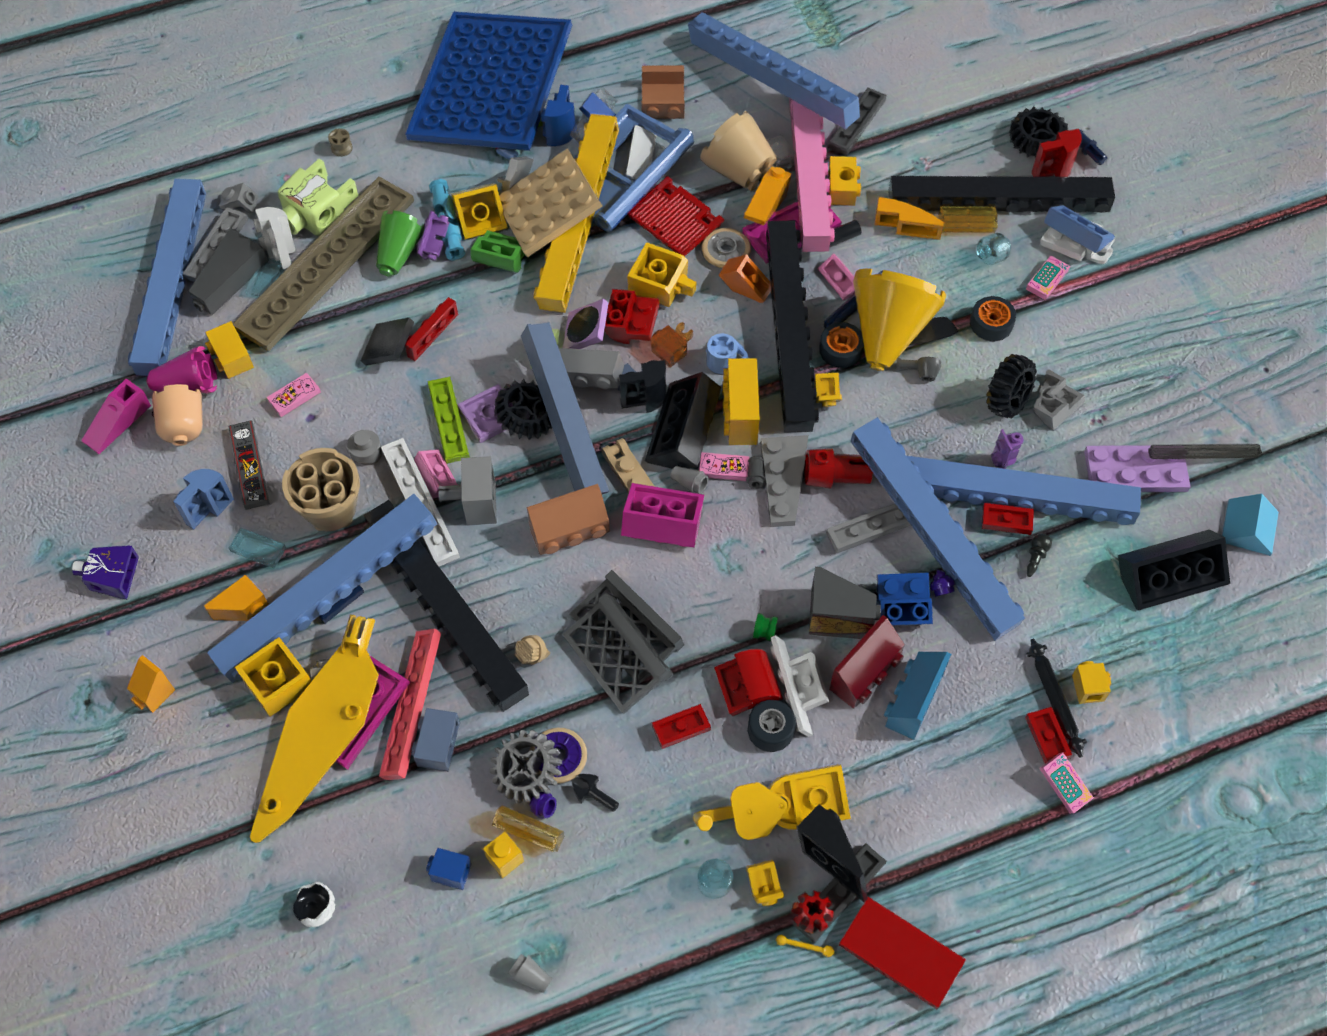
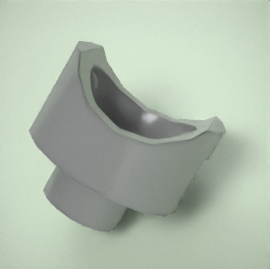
M360 430L350 436L347 447L352 460L359 463H377L382 457V446L375 432Z

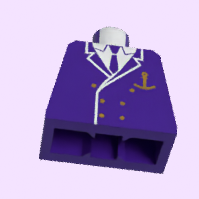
M129 545L92 548L87 561H74L72 573L75 576H82V581L86 587L93 592L127 600L139 556L134 548Z

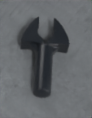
M578 774L579 779L589 786V789H581L572 783L573 791L580 803H583L585 798H593L612 812L617 810L619 803L597 789L598 776Z

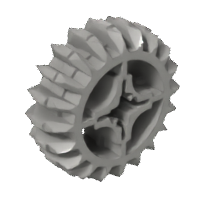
M520 730L519 737L514 733H510L511 741L508 742L503 739L502 744L504 747L502 749L495 748V752L499 754L498 757L490 758L491 762L496 764L495 767L489 770L492 774L496 775L492 782L499 785L497 788L498 792L505 793V797L509 800L514 798V801L517 803H521L523 799L525 802L530 803L533 796L535 799L540 797L539 792L541 791L550 794L551 791L548 786L550 784L558 785V782L553 779L554 775H562L561 771L556 769L557 766L563 763L562 760L556 758L560 751L557 748H553L555 743L552 740H547V736L543 733L538 735L534 730H531L529 734L525 730ZM526 747H537L534 751L531 750L527 754L519 752ZM512 759L513 765L512 768L509 770V764ZM521 760L527 763L531 773L525 771L524 763ZM544 762V767L540 775L539 767ZM525 779L533 780V783L528 786H515L518 782H522Z

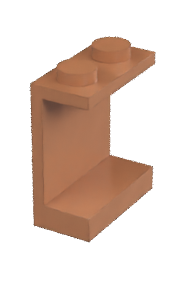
M684 65L642 66V112L654 119H684Z

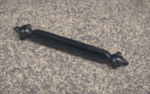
M1031 639V646L1027 656L1035 658L1036 670L1061 730L1069 740L1068 746L1070 750L1076 753L1079 758H1082L1087 740L1078 737L1079 730L1052 665L1049 659L1044 656L1045 650L1048 648L1046 644L1042 645L1035 639Z

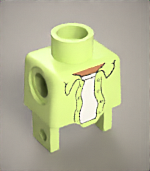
M321 159L315 161L306 170L299 168L278 189L279 200L282 210L287 215L291 234L296 235L305 228L314 235L320 236L344 212V209L359 196L355 181L349 178L337 190L333 189L327 184L328 175L324 161Z

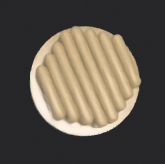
M537 635L525 636L515 644V657L522 664H537L550 655V651L546 648L544 641Z

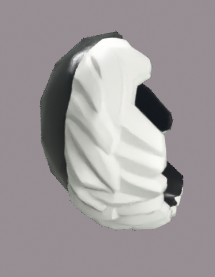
M320 882L302 886L297 893L296 901L293 905V912L298 921L307 927H318L327 922L332 917L336 906L332 891H330L327 885H323Z

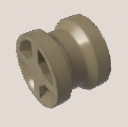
M338 128L329 133L328 139L331 144L332 153L341 157L350 154L353 147L349 132Z

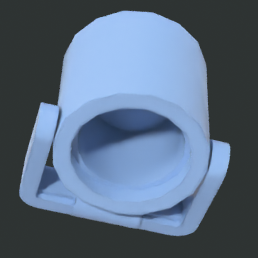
M716 334L708 340L706 363L710 371L716 374H723V368H728V359H737V354H740L742 358H748L744 347L728 334Z

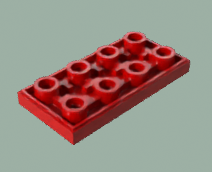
M870 897L864 902L838 945L936 1010L939 1008L966 961L965 958Z

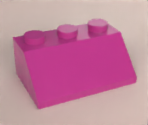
M632 483L623 510L621 536L695 548L704 495Z

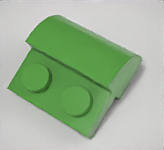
M488 230L483 237L479 236L471 248V259L473 262L515 273L520 271L521 261L525 256L516 237Z

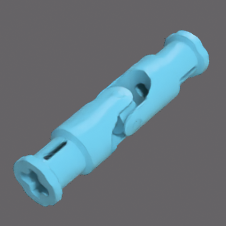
M443 179L434 180L430 183L429 189L433 194L432 203L435 214L438 217L444 215L449 218L445 238L441 237L443 244L446 246V257L449 260L461 259L465 255V250L460 242L462 236L452 197L448 194V183Z

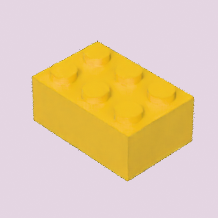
M757 358L728 359V368H723L722 381L724 436H728L729 445H757L760 421Z

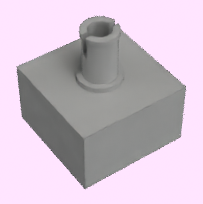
M491 456L461 458V485L439 486V501L462 500L467 525L496 524V481Z

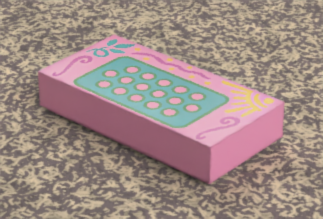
M1050 255L1028 283L1026 290L1046 300L1067 274L1070 266Z
M1064 753L1057 754L1039 768L1070 814L1075 813L1094 798Z

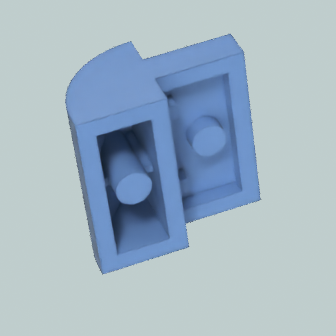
M199 469L190 472L183 478L187 487L177 494L173 502L186 525L194 530L210 512L218 517L234 498L220 473L211 469Z

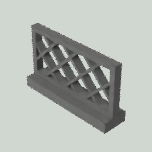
M613 570L605 576L606 580L569 614L577 622L581 619L578 615L585 609H592L599 603V596L608 589L613 594L615 600L617 601L618 599L621 602L619 605L630 611V619L635 625H645L647 627L646 639L650 644L651 642H662L667 647L659 655L663 661L675 650L678 652L685 645L682 637ZM597 614L594 616L593 626H605V621H598ZM592 630V638L599 645H603V638L598 636V630ZM611 631V638H609L608 643H611V646H615V643H620L621 638H615V632ZM607 649V653L618 663L619 655L615 653V650ZM629 651V655H624L623 660H628V665L632 666V660H636V655H633V651ZM624 669L632 678L634 677L632 669ZM644 670L639 675L638 684L640 685L651 673Z
M604 593L598 599L599 603L562 635L622 713H626L663 680L667 681L674 674L615 598ZM602 610L606 616L605 627L593 626L594 616ZM579 629L587 630L585 644L577 643L572 637ZM592 630L604 631L603 645L591 644ZM609 631L619 632L621 635L620 646H608ZM590 648L602 649L600 663H592L590 661ZM607 649L619 650L618 665L606 664ZM624 651H633L636 654L635 666L623 665ZM605 667L617 668L615 683L606 682L604 679ZM622 669L634 670L633 684L621 683ZM640 670L649 671L654 677L647 685H638ZM620 687L632 688L631 699L625 704L619 699Z

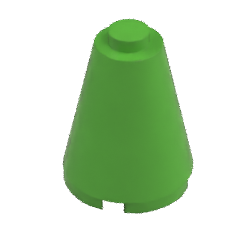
M388 210L383 212L379 233L376 267L382 275L388 277L399 273L424 234V224L422 223V226L418 225L417 218L393 210L392 214H387Z

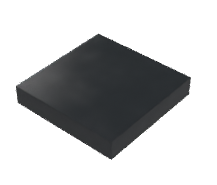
M408 317L377 323L360 361L364 365H372L399 360L414 321Z

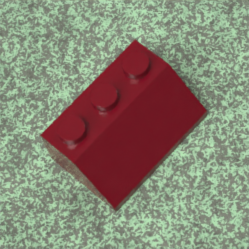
M883 615L834 669L829 690L853 709L859 703L864 704L871 696L872 692L870 690L875 684L880 686L887 678V671L890 667L896 668L904 658L902 652L905 644L887 617Z

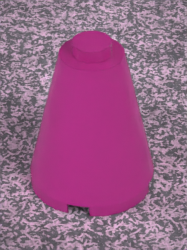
M203 346L195 347L150 370L146 378L149 389L158 393L164 391V386L175 384L188 385V390L195 391L198 389L201 393L215 392L217 386H213V380H217V371L210 354L205 355L202 351L205 350Z

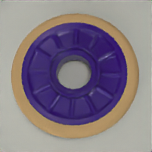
M551 728L542 732L547 736V740H552L555 743L553 748L561 749L566 753L565 758L562 760L563 764L556 767V769L561 771L562 775H554L553 779L558 783H565L577 777L587 761V749L582 738L574 731L566 728ZM530 747V751H534L537 747ZM544 762L539 767L540 775L544 767Z

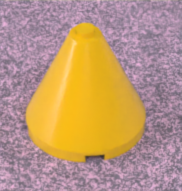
M859 269L855 272L853 285L866 361L871 364V369L884 371V368L891 367L944 306L947 295L942 290L940 295L935 293L937 286L909 275L883 270L882 274L871 275L873 269Z

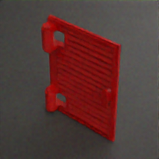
M668 176L647 193L627 214V216L667 247L684 257L724 222V218L720 215L715 217L711 214V208L683 187L679 186L677 188L674 186L673 180Z

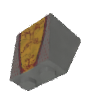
M815 566L811 587L809 635L862 639L880 619L881 605H876V594L822 567Z

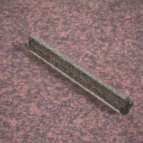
M1259 444L1151 445L1148 448V453L1151 459L1258 458L1262 454V450Z

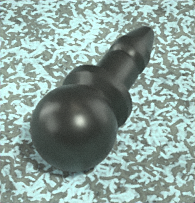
M1037 534L1032 539V548L1029 550L1032 556L1027 566L1028 577H1031L1037 571L1041 559L1046 558V552L1052 546L1051 538L1046 534Z

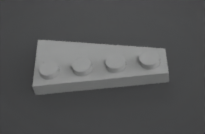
M809 435L761 438L760 444L764 476L766 478L765 486L770 527L795 526Z

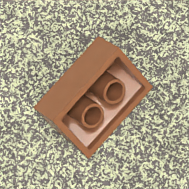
M598 484L527 507L530 531L540 555L552 554L560 548L569 545L576 546L584 540L600 538L610 532L609 518Z

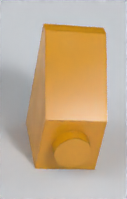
M245 574L205 604L204 607L213 620L248 621L269 604L264 594Z
M143 655L138 659L127 687L133 696L130 700L139 709L143 710L146 707L153 713L175 689L160 668Z

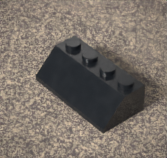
M704 372L669 383L645 462L673 469L675 466L687 469L698 466L721 391V386Z
M1210 529L1118 555L1121 580L1137 610L1230 584L1226 539Z

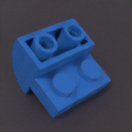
M560 84L559 92L555 93L554 100H548L546 109H542L541 121L545 122L543 137H546L547 146L565 145L576 134L574 102H570L569 85Z
M929 573L876 574V605H881L880 618L884 615L892 625L933 624Z

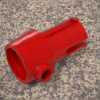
M833 448L812 449L806 452L804 464L806 485L831 489L833 483L870 484L872 481L873 472L860 455L834 454Z

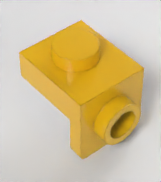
M839 373L814 374L816 403H822V407L836 406V402L842 400Z
M773 860L746 866L752 896L757 904L762 903V906H770L778 903V899L784 897V893L780 889Z

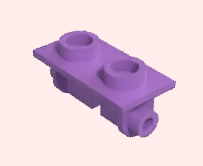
M430 211L429 217L425 219L424 234L418 242L417 250L424 260L428 258L436 261V258L440 256L443 241L436 238L437 236L445 238L449 226V218L444 215L438 217L433 211Z
M1001 429L994 451L991 454L995 467L1006 469L1007 466L1013 465L1016 462L1019 448L1024 441L1020 433L1015 432L1006 435L1004 430Z

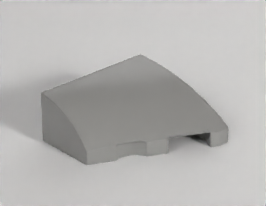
M1047 370L1044 385L1041 386L1039 391L1040 396L1036 399L1034 411L1045 425L1055 430L1085 402V395L1067 386L1066 379Z

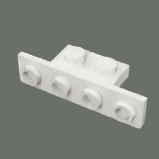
M776 635L772 636L773 646L770 649L780 667L777 672L787 690L784 695L789 707H792L796 719L795 729L807 737L813 736L806 711L829 702L815 655L810 652L790 661L785 642Z

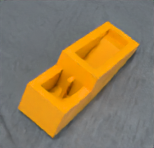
M883 197L878 198L875 225L896 227V235L941 239L944 222L934 215L905 202Z

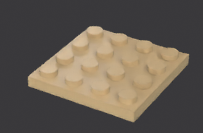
M568 148L499 195L504 212L503 215L527 257L602 207L601 202Z

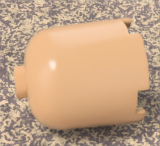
M175 384L164 386V391L153 392L154 423L158 436L175 446H183L195 440L201 434L203 426L202 394L200 390L192 391L188 390V385Z

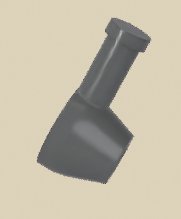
M921 357L918 360L898 358L896 362V370H918L920 379L927 382L934 381L941 368V360L935 357Z

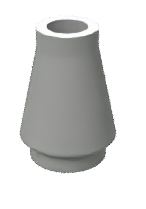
M675 466L671 472V479L677 481L692 493L701 494L707 487L709 478L703 471Z
M520 954L508 973L514 977V981L537 989L544 993L553 979L529 955L526 957L523 954Z

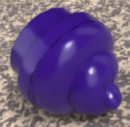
M937 570L933 581L930 583V590L934 591L935 597L955 592L954 585L956 584L949 575H945L943 571Z
M541 791L539 792L540 797L535 799L533 796L528 804L535 817L540 819L550 818L556 810L557 801L551 793L546 794Z

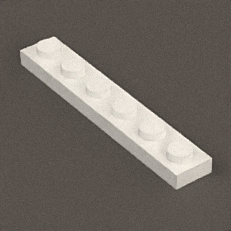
M401 438L382 446V453L404 499L406 500L415 494L437 522V525L434 526L429 534L422 536L434 561L438 566H442L460 558L457 548L404 439Z

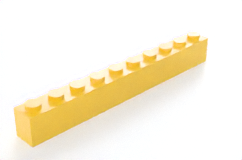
M591 114L589 121L585 123L584 138L579 142L578 157H575V161L599 199L619 133L616 116ZM595 212L551 241L550 249L548 248L545 253V265L540 269L539 285L535 287L533 294L540 310L566 312Z

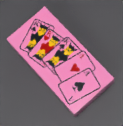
M305 373L268 396L267 400L280 417H283L321 393L312 378Z
M702 452L699 471H703L708 478L746 481L749 456Z

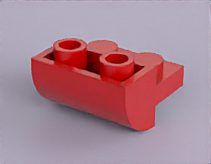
M1074 129L1058 132L1056 140L1040 143L1031 172L1032 176L1049 177L1055 175V177H1068L1072 171L1081 144L1082 136L1080 130Z
M612 289L604 332L611 339L623 344H630L631 339L651 341L660 305L659 298L636 297L635 291Z
M751 649L734 654V659L714 667L729 714L732 716L752 709L762 701L783 700L768 654L764 650Z

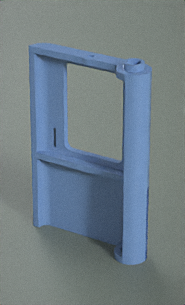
M626 104L615 115L619 133L613 152L634 132L635 125L643 127L669 142L670 145L636 180H631L608 167L599 197L602 207L595 211L592 223L607 232H611L694 144L693 134L690 130L678 128L675 131L662 122Z

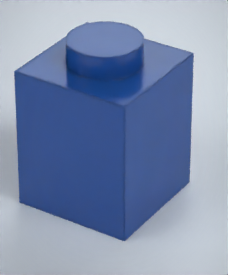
M437 848L435 856L431 855L428 860L426 871L429 872L428 875L432 882L463 890L472 863L469 856Z

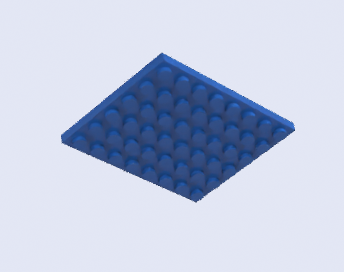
M453 11L405 133L407 140L530 151L541 119L542 109L545 108L572 28L571 19Z

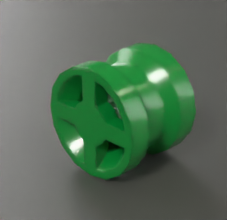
M758 613L753 638L759 639L763 637L767 641L772 642L771 637L775 636L778 617L767 618L763 614Z

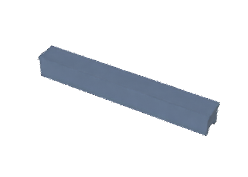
M550 322L533 325L527 324L521 334V339L573 489L577 491L598 484L601 494H606L609 492Z

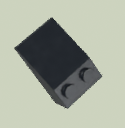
M819 804L797 826L802 852L861 901L865 902L868 897L864 875L840 822L841 819L832 809L826 810Z

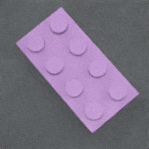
M1183 445L1086 446L1084 450L1088 479L1091 481L1141 487V492H1188L1190 489Z

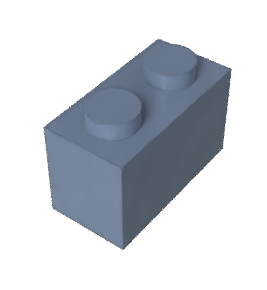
M426 708L424 717L421 716L419 718L418 732L420 734L418 741H414L411 756L414 757L417 767L449 772L460 725L458 713Z

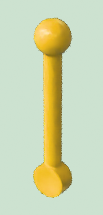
M783 934L776 937L777 944L781 946L788 944L820 952L827 958L834 954V949L830 945L820 947L787 939Z

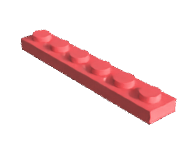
M435 628L416 631L404 677L410 683L399 697L379 777L385 780L405 779L412 746L415 741L418 722L421 717L441 637V632Z

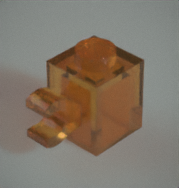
M683 322L676 326V331L667 325L662 330H657L651 337V351L661 360H665L666 365L670 368L687 355V341L693 337V330L682 333L685 329V323Z

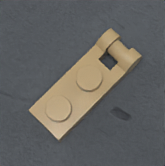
M624 438L617 440L616 444L612 446L607 445L601 448L605 460L628 494L632 483L654 486L630 451ZM621 453L622 457L616 459L614 455Z

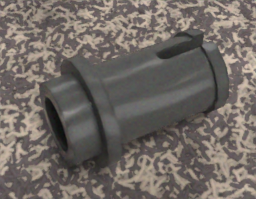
M753 456L748 459L749 475L746 478V482L750 488L759 489L763 487L766 481L763 475V458Z

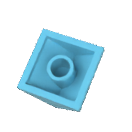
M1263 494L1229 499L1222 536L1226 539V544L1271 556L1279 512Z

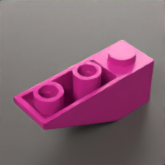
M126 378L108 395L81 441L98 454L104 451L151 407L144 391Z

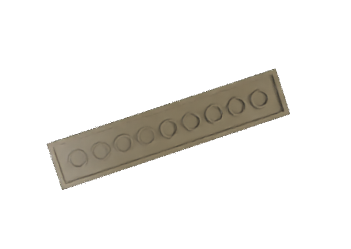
M378 177L233 323L236 331L265 350L270 351L379 238L383 212L387 210V214H392L393 210L404 212L414 202L413 195Z

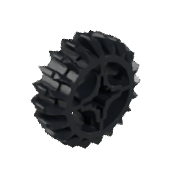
M1034 106L1031 110L1025 108L1023 112H1019L1014 117V120H1012L1009 130L1010 142L1013 143L1014 149H1019V154L1026 153L1027 158L1031 155L1036 159L1040 143L1056 140L1058 132L1068 130V124L1065 123L1064 117H1059L1058 112L1052 113L1051 108L1049 110H1044L1043 107L1036 109Z
M1011 354L1009 357L1004 358L1003 362L999 363V367L995 369V374L991 377V383L988 385L989 391L986 393L988 409L995 413V415L1012 419L1019 414L1020 410L1024 409V405L1028 403V399L1032 395V390L1035 387L1034 383L1037 379L1035 376L1037 373L1036 364L1023 355Z
M525 379L521 383L514 380L512 385L506 383L504 389H500L494 403V414L497 416V423L502 424V431L509 429L510 436L516 433L519 439L522 436H527L528 440L532 438V435L538 439L541 434L547 435L549 429H552V425L538 385H535L534 379L530 383H526ZM516 401L512 407L508 406L511 402ZM544 411V415L540 418H537L536 415H539V412Z

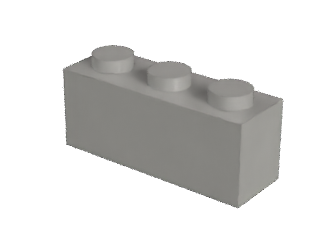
M559 348L572 386L582 388L599 387L602 389L619 387V375L622 374L624 368L619 351Z

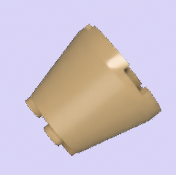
M744 111L741 116L736 113L725 121L713 134L715 137L711 140L709 148L705 146L700 155V160L707 167L742 187L748 188L750 191L758 186L759 180L771 167H774L773 164L777 160L775 153L757 123L747 111Z
M316 448L300 454L299 459L288 470H285L282 479L283 493L290 507L318 531H335L352 524L360 488V477L352 459L350 460L332 448Z

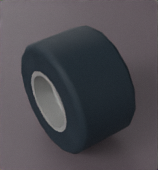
M778 700L762 701L753 707L749 714L747 732L751 742L757 748L767 752L780 751L792 741L796 719L793 711L785 703Z

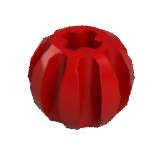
M815 890L812 891V896H809L806 892L799 895L798 900L800 903L794 902L792 906V913L798 915L793 919L798 927L802 924L807 927L805 932L813 934V927H816L819 932L827 929L828 924L825 921H833L834 911L827 909L832 905L829 898L821 899L819 897L821 892ZM817 909V913H814L813 916L808 914L809 910Z

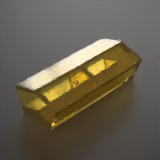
M940 206L938 219L944 222L942 232L995 233L998 228L995 207Z
M503 805L496 810L491 825L552 852H558L565 837L564 831ZM506 817L524 825L525 829H519L502 820ZM532 829L553 837V843L531 834Z

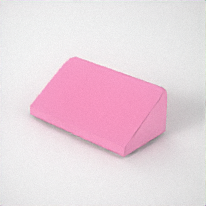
M832 254L817 269L843 300H846L855 294L853 285L854 275L835 254Z
M439 449L418 451L414 461L432 499L439 497V486L458 485Z

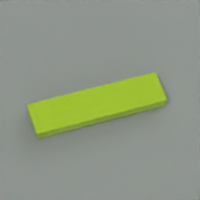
M451 377L427 381L446 464L461 461V458H470Z

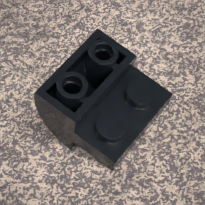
M652 360L647 363H641V372H627L619 375L622 409L645 405L646 413H650L663 404L666 396L665 360Z

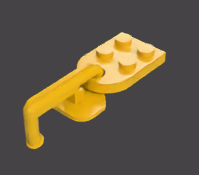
M840 764L784 774L776 778L768 788L759 782L739 785L731 793V805L697 811L693 814V821L701 831L710 830L713 822L734 818L736 832L740 837L747 840L768 836L776 824L785 829L795 830L819 804L826 810L832 809L836 812L841 821L851 819L842 765Z

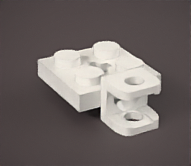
M1049 227L1041 238L1040 245L1078 261H1081L1086 255L1085 259L1105 264L1113 253L1111 245L1115 238L1099 251L1105 253V255L1099 256L1097 253Z

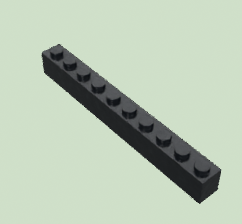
M891 176L888 189L889 199L911 204L924 211L1048 212L1051 207L1063 205L1077 213H1103L1111 211L1115 200L1112 177Z
M768 221L766 243L784 433L813 432L814 424L818 423L819 413L818 408L814 409L816 388H812L811 381H814V367H810L809 361H812V347H808L807 341L810 340V327H806L805 321L808 320V308L803 305V301L806 300V288L801 285V282L804 281V269L800 268L799 262H802V249H798L797 243H800V230H796L795 221Z
M390 500L364 514L366 525H364L365 531L395 508ZM416 540L410 549L402 551L394 557L390 563L397 574L402 573L405 577L403 582L410 592L415 591L419 596L416 599L424 611L427 609L432 614L430 619L438 630L442 628L446 633L444 638L452 649L456 647L460 652L458 657L465 668L470 666L474 671L472 676L478 686H485L488 691L486 695L494 707L498 705L504 712L527 697L529 691L526 682L420 540Z

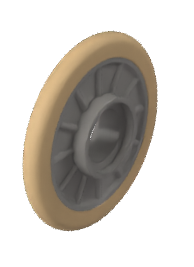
M732 228L714 230L702 243V253L705 259L719 268H723L728 259L746 254L749 256L751 252L748 238L742 232ZM729 245L732 247V250L723 251L721 246Z

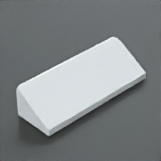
M637 125L634 127L626 170V177L631 180H636L651 165L657 135Z

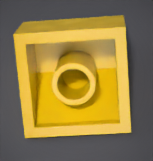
M491 183L451 193L464 239L483 235L487 230L495 232L508 228L503 215L504 212L497 184Z

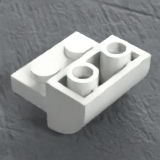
M274 207L255 209L257 219H253L257 233L261 232L262 237L258 238L260 246L264 251H267L269 259L275 258V261L281 262L283 269L288 268L291 265L289 254L296 252L286 213Z

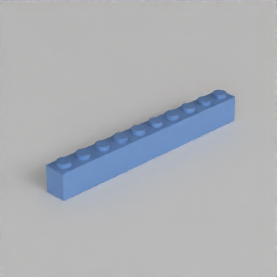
M703 12L688 23L692 44L838 126L846 129L860 117L859 97Z
M174 179L173 187L169 189L170 199L168 205L165 206V220L160 226L161 236L160 240L156 242V256L152 259L151 276L147 278V292L142 298L143 309L142 313L138 315L137 333L133 335L132 352H129L128 355L129 366L139 376H148L150 370L168 361L186 284L183 272L191 262L206 198V191L202 181L199 179Z
M877 417L853 431L850 440L852 445L945 573L955 581V587L992 638L996 641L1018 627L1025 619L1021 606L1012 601L1008 595L1007 587L1002 582H998L993 575V569L990 564L982 560L976 545L972 541H968L963 534L962 526L948 514L949 510L943 501H939L934 495L933 487L928 481L923 480L917 465L909 461L903 446L899 442H895L889 427Z
M907 456L910 462H914L917 465L923 480L931 484L934 489V495L947 501H964L973 505L991 503L1030 508L1047 515H1067L1070 518H1089L1097 522L1111 521L1121 525H1134L1140 515L1141 487Z
M415 494L411 495L207 652L222 674L232 683L241 679L235 669L237 665L278 637L286 645L292 636L308 628L314 619L327 613L332 608V605L340 599L348 597L354 588L370 580L376 571L381 567L389 565L393 558L402 551L410 549L413 543L421 536L429 534L434 526L437 525L433 515Z

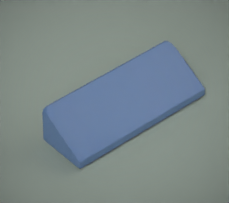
M1063 205L1049 208L1044 223L1094 253L1102 250L1115 238L1114 234Z

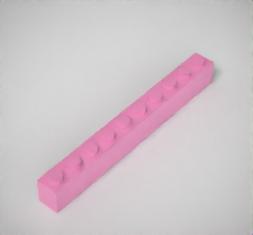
M789 98L802 252H826L830 249V242H834L835 232L834 228H830V225L833 224V212L828 210L831 209V195H827L830 183L829 179H825V176H828V163H824L826 161V147H822L825 143V133L821 132L823 130V117Z

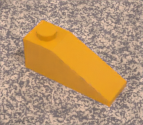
M771 167L761 180L743 218L765 225L787 197L792 173L786 172L780 167Z

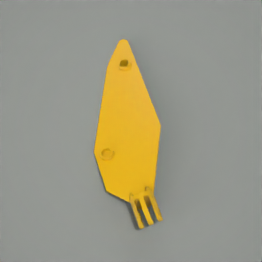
M350 614L340 647L289 709L250 833L252 842H261L292 817L364 726L379 676L367 651L375 619L367 618L366 620L365 617L358 616L356 618L355 615ZM276 802L275 808L270 809V805Z

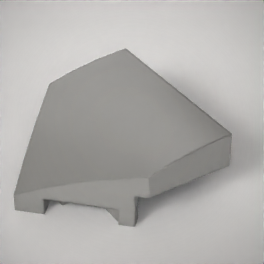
M526 156L510 158L506 176L498 177V182L502 183V189L499 194L509 190L513 185L529 175L534 161L533 158Z

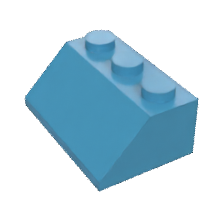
M918 652L915 660L909 659L904 673L908 674L905 682L899 681L894 692L898 697L895 703L889 702L884 716L888 718L885 725L886 728L910 739H915L952 655L951 653Z

